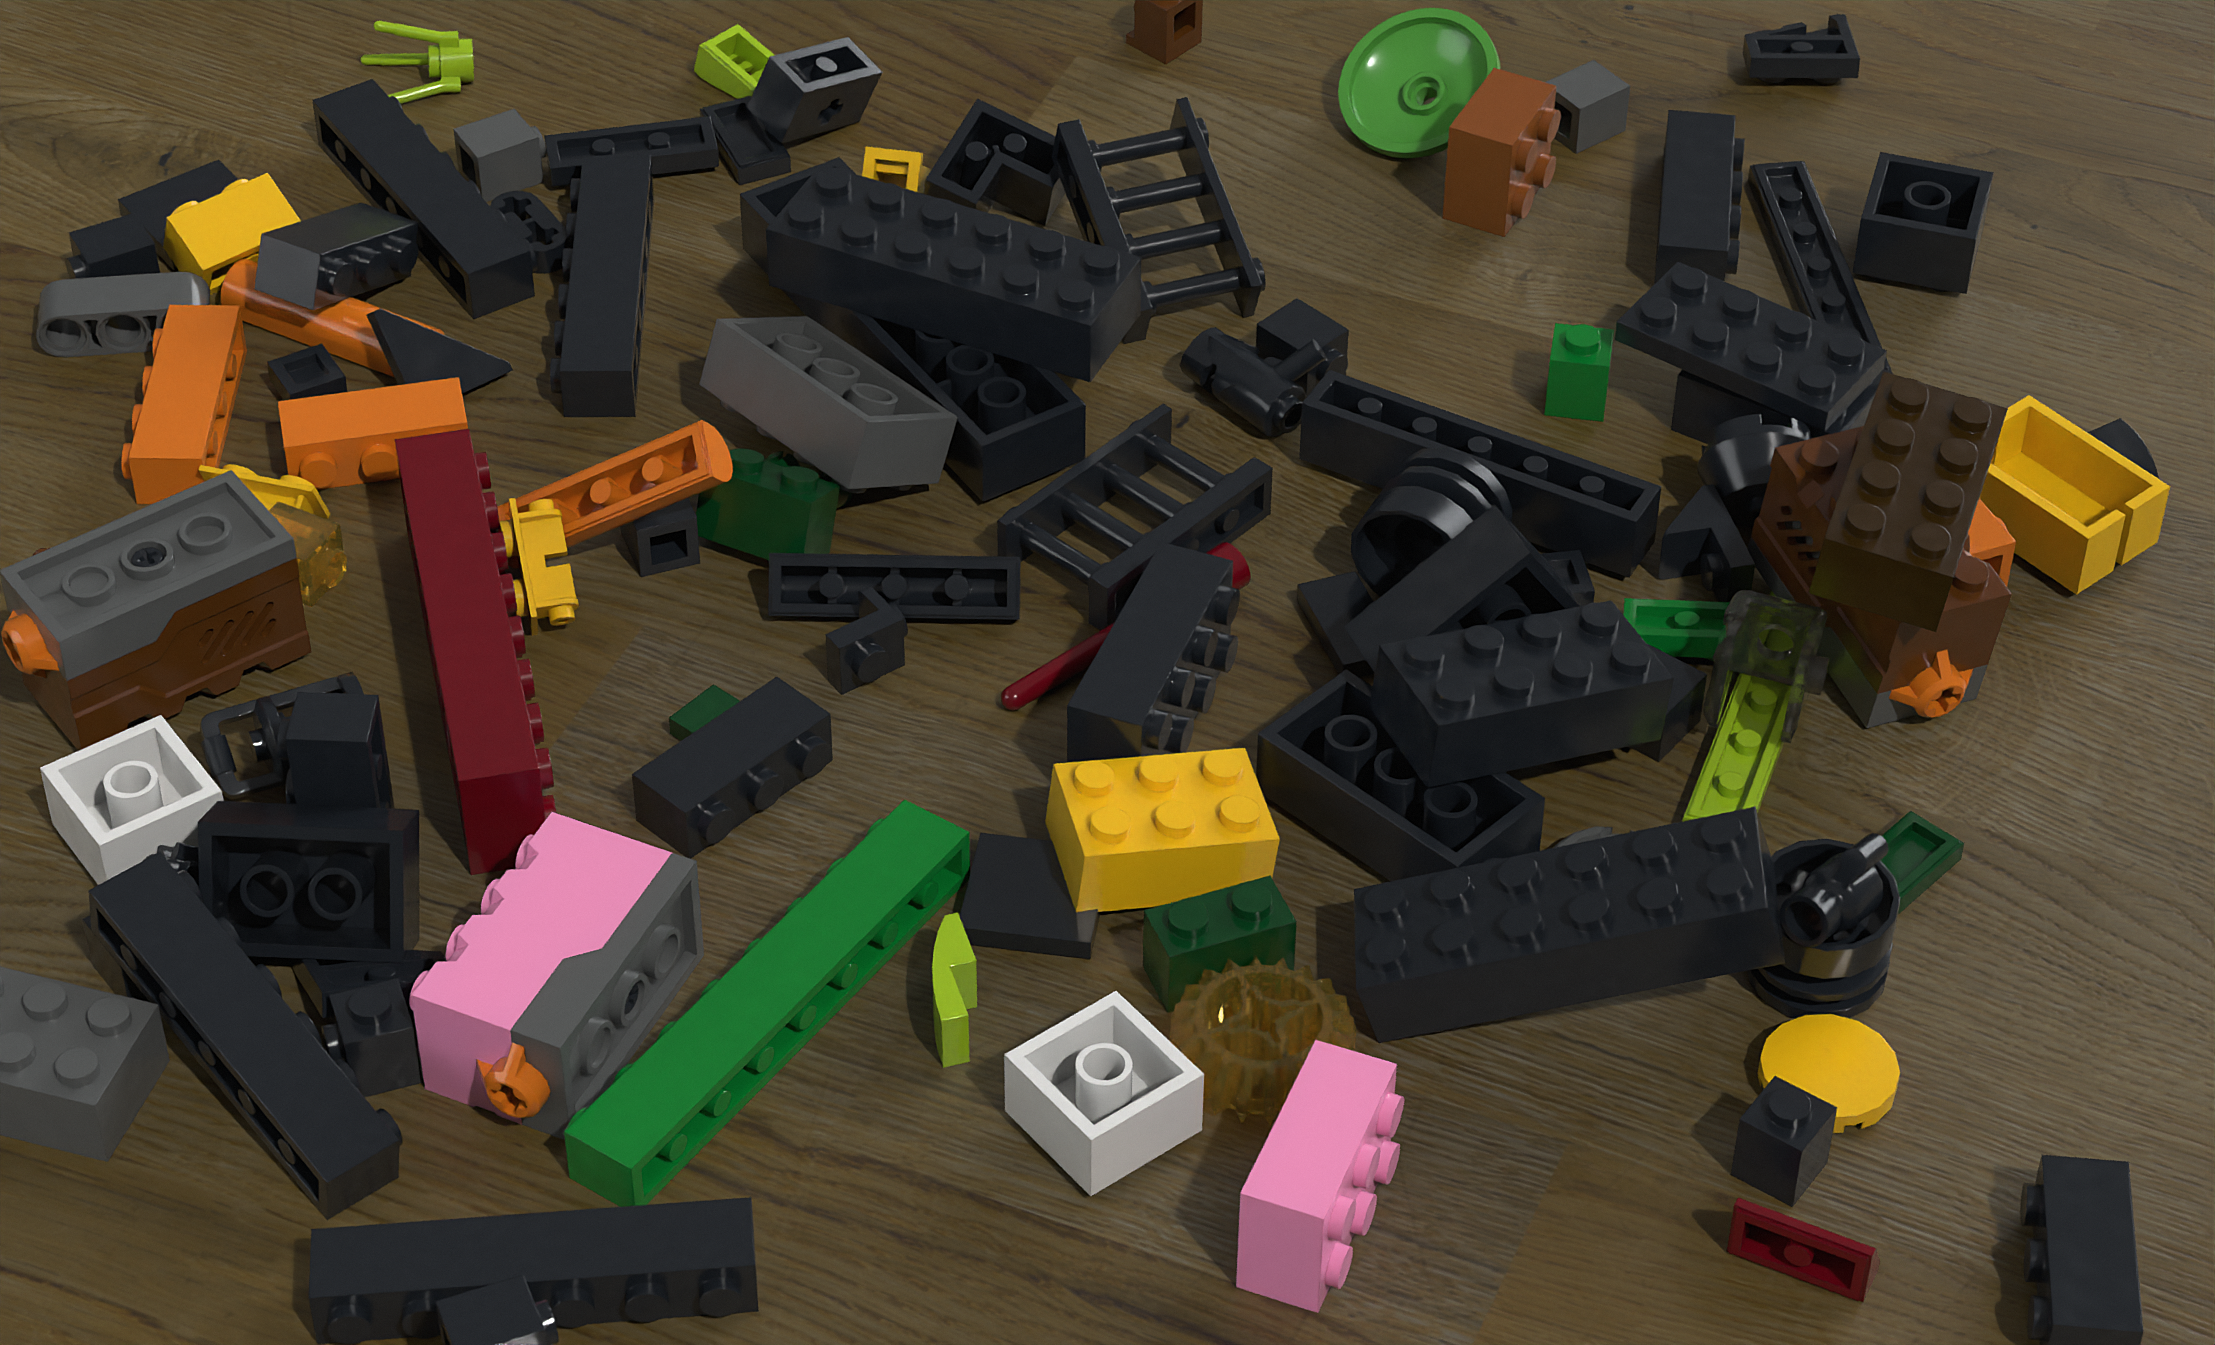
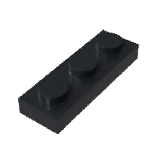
M710 116L544 135L552 187L570 185L572 178H581L583 156L651 155L653 175L679 171L689 173L704 168L719 167L718 146Z

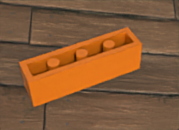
M169 305L163 328L155 329L153 334L154 363L153 366H145L143 371V404H135L133 408V442L125 443L122 449L124 479H132L137 504H154L205 482L199 472L200 465L219 468L247 354L240 306Z

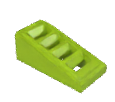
M737 24L699 45L694 72L704 81L737 99L747 96L752 97L768 58L774 56V54Z

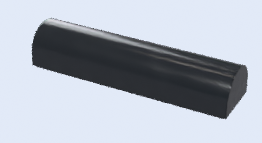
M769 553L768 616L859 617L858 592L871 586L887 603L892 602L896 604L905 618L1019 620L1021 607V557Z

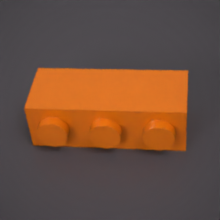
M459 377L278 401L288 475L297 476L309 481L317 490L400 479L395 439L468 429Z

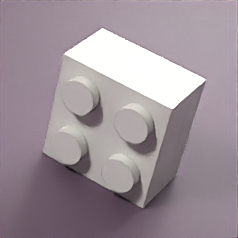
M161 715L40 767L52 824L98 885L137 865L147 856L157 854L159 845L174 847L177 842L198 846V821L217 801H223L221 789Z
M1117 991L1004 1054L1005 1111L1090 1196L1202 1131L1204 1073Z

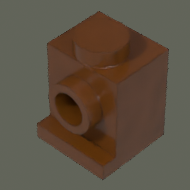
M1135 0L1134 30L1126 34V43L1164 64H1168L1202 42L1203 0Z

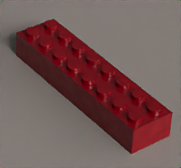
M469 429L395 439L407 535L471 875L513 869L516 868V856L523 840L530 834L534 835L551 812H557L554 796L542 795L543 789L554 787L553 772L548 747L535 749V745L544 742L542 717L538 702L526 704V701H531V698L535 697L534 681L529 658L517 660L522 658V654H526V646L520 615L514 616V611H517V603L512 574H505V570H508V559L503 532L497 533L496 530L500 529L494 491L482 493V490L491 489L486 452L474 453Z

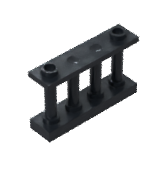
M1188 97L1176 100L1169 130L1097 144L1095 140L1087 139L1080 119L1059 123L1057 126L1052 159L1084 241L1100 246H1108L1117 251L1141 257V260L1214 245L1224 269L1157 285H1151L1149 281H1142L1141 279V314L1123 337V344L1146 339L1151 316L1156 314L1157 308L1233 292L1243 318L1254 316L1260 292L1264 291L1266 287L1262 263L1259 258L1251 257L1208 150L1209 134L1207 126L1201 117H1195ZM1176 151L1186 173L1184 177L1115 191L1112 186L1106 187L1101 176V170L1104 166ZM1195 198L1205 223L1133 238L1130 233L1124 234L1119 217L1121 213Z
M1162 404L1142 419L1134 421L1125 431L1020 505L1009 509L1003 517L998 519V556L1021 557L1022 562L1033 553H1036L1086 584L1089 592V624L1102 630L1117 620L1161 542L1206 553L1222 542L1231 544L1270 515L1273 468L1253 457L1233 473L1221 474L1171 444L1172 408ZM1159 464L1205 493L1193 502L1182 504L1139 477ZM1118 493L1163 520L1164 523L1151 532L1141 534L1098 507ZM1077 523L1123 552L1110 562L1101 565L1058 539L1057 536Z

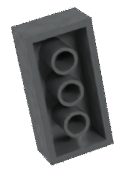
M808 316L717 319L699 383L703 388L721 399L720 405L723 408L737 414H742L757 425L756 430L760 434L779 440L794 451L793 456L797 460L811 466H816L831 477V483L840 485L841 490L851 493H864L867 488L873 487L909 490L912 485L939 483L958 418Z
M0 967V1135L108 1162L170 1061L158 1004Z

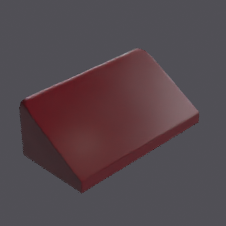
M1737 1198L1734 1204L1727 1252L1851 1299L1864 1302L1879 1269L1880 1259L1876 1248L1741 1198Z

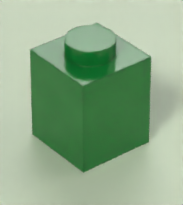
M1555 323L1544 415L1604 421L1614 329L1596 328L1586 324L1568 325Z

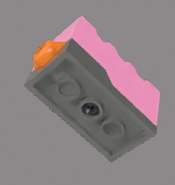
M551 812L534 835H528L521 843L516 856V869L507 870L501 879H495L489 884L481 903L482 915H472L465 925L461 924L455 928L446 947V961L436 962L430 971H424L418 976L411 990L409 1004L414 1012L418 1039L417 1054L421 1059L425 1090L472 1107L484 1108L502 1118L565 1140L564 1131L567 1129L572 1117L580 1109L589 1108L612 1085L618 1072L630 1061L703 958L704 946L696 860Z

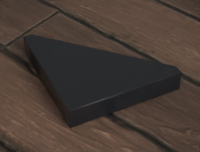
M381 308L366 315L398 385L459 377L461 391L464 393L513 370L508 361Z

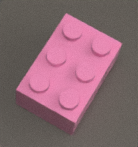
M1315 1040L1240 1193L1237 1288L1318 1313L1330 1286L1338 1289L1343 1286L1353 1255V1247L1349 1246L1354 1234L1365 1236L1368 1232L1377 1202V1195L1373 1193L1378 1182L1386 1185L1390 1183L1399 1159L1400 1144L1391 1141L1398 1128L1404 1106V1097L1395 1094L1397 1064Z

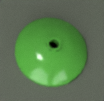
M1420 8L1397 14L1370 30L1349 54L1341 72L1338 88L1339 105L1342 115L1356 138L1378 153L1397 158H1418L1442 152L1448 149L1450 125L1493 68L1501 69L1498 53L1487 32L1476 21L1462 13L1443 8ZM1436 98L1431 103L1423 105L1428 99Z

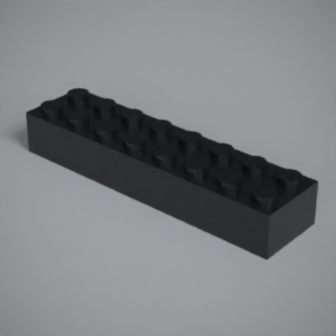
M840 157L822 163V165L841 168L856 174ZM821 164L740 194L743 249L767 275L766 228ZM782 290L806 316L958 417L945 462L983 502L1085 459L1086 404L1053 371Z

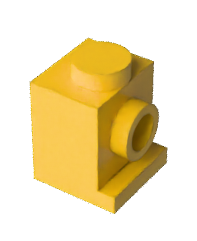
M865 147L863 177L884 183L896 184L901 188L923 194L925 179L931 169L922 165L923 153Z

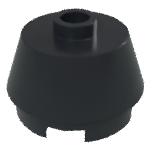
M1761 414L1734 418L1714 428L1715 439L1708 446H1701L1702 457L1697 465L1698 474L1704 485H1715L1735 525L1753 528L1755 519L1760 514L1772 468L1770 464L1775 447L1812 439L1808 427L1797 419L1791 418L1788 427L1780 425H1762Z

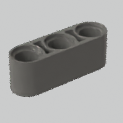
M190 272L54 281L45 286L40 293L36 339L43 350L57 357L153 351L154 331L156 328H163L169 305H210V289L205 280Z

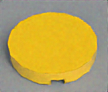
M1834 1014L1803 1015L1782 1023L1766 1038L1760 1057L1758 1078L1760 1087L1763 1084V1088H1765L1773 1077L1777 1076L1836 1106L1837 1113L1833 1133H1844L1845 1126L1862 1123L1861 1129L1876 1124L1892 1108L1900 1070L1894 1050L1881 1034L1857 1020Z

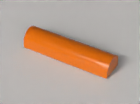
M241 259L227 272L221 288V305L240 306L242 321L311 347L322 343L330 354L395 377L366 316L380 309V307L350 297L311 310L255 290L258 264L255 261ZM391 312L395 315H398L414 323H417L419 325H422L426 328H429L431 330H434L438 333L445 335L444 332L438 328L429 326L427 324Z
M700 420L516 498L518 513L529 512V503L540 499L553 500L554 509L561 510L566 546L569 548L728 482L733 473L732 460L728 447L720 433L709 423ZM509 502L497 506L499 521L510 520ZM517 557L507 558L508 566L519 569Z

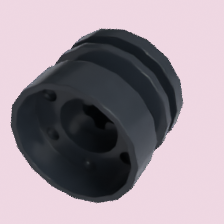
M1446 448L1421 449L1405 457L1352 532L1350 552L1358 573L1373 592L1381 597L1411 573L1421 562L1427 560L1463 531L1469 523L1479 518L1493 505H1496L1511 522L1512 508L1505 489L1491 471L1470 456Z
M1832 839L1798 841L1776 851L1771 857L1774 865L1779 915L1782 903L1803 887L1805 878L1813 870L1832 856L1845 852L1855 844ZM1881 860L1874 865L1883 884L1884 895L1881 904L1872 914L1852 929L1835 932L1818 946L1805 947L1794 942L1785 933L1781 925L1785 963L1747 971L1750 984L1766 1004L1791 1018L1817 1014H1834L1851 1018L1868 1010L1881 996L1889 971L1893 947L1892 940L1900 905V895L1895 877Z

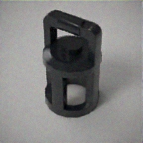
M353 672L345 673L205 715L200 723L203 738L200 744L211 777L216 779L222 795L228 799H237L285 785L290 765L289 760H280L277 745L278 729L281 720L291 719V716L285 718L282 712L277 711L293 707L297 692L364 694ZM253 717L255 730L247 732L249 745L256 763L265 761L269 773L248 780L237 781L234 775L237 772V768L226 735H221L219 726Z

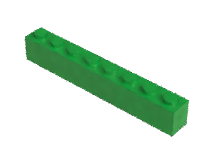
M905 799L885 819L877 820L868 830L866 837L845 858L841 857L834 861L825 877L804 898L799 897L792 902L784 917L763 938H757L750 943L742 958L721 979H715L706 986L700 999L678 1021H672L663 1028L656 1042L634 1064L624 1066L614 1078L612 1085L589 1108L580 1109L572 1117L567 1129L564 1131L569 1178L619 1207L647 1205L969 880V831Z

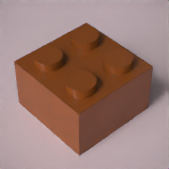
M1493 68L1449 127L1443 219L1505 237L1518 218H1526L1531 209L1535 194L1540 187L1546 189L1549 186L1556 168V157L1550 155L1551 142L1556 136L1561 118L1560 111L1554 109L1556 85Z

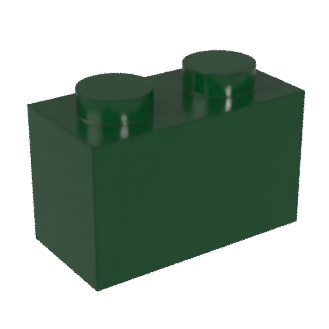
M1270 875L1144 910L1143 968L1167 1013L1294 978L1297 921Z

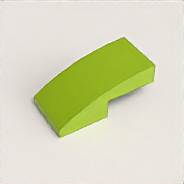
M957 912L944 916L937 933L932 961L934 1033L943 1068L969 1062V1015L966 1009L977 1007L976 958Z

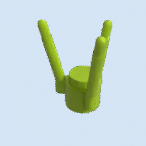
M376 21L373 27L378 32L438 44L428 45V53L365 54L361 57V62L364 65H428L429 78H440V81L388 95L389 97L395 96L400 104L439 93L461 92V82H474L472 38L459 39L458 31L439 32L384 21Z

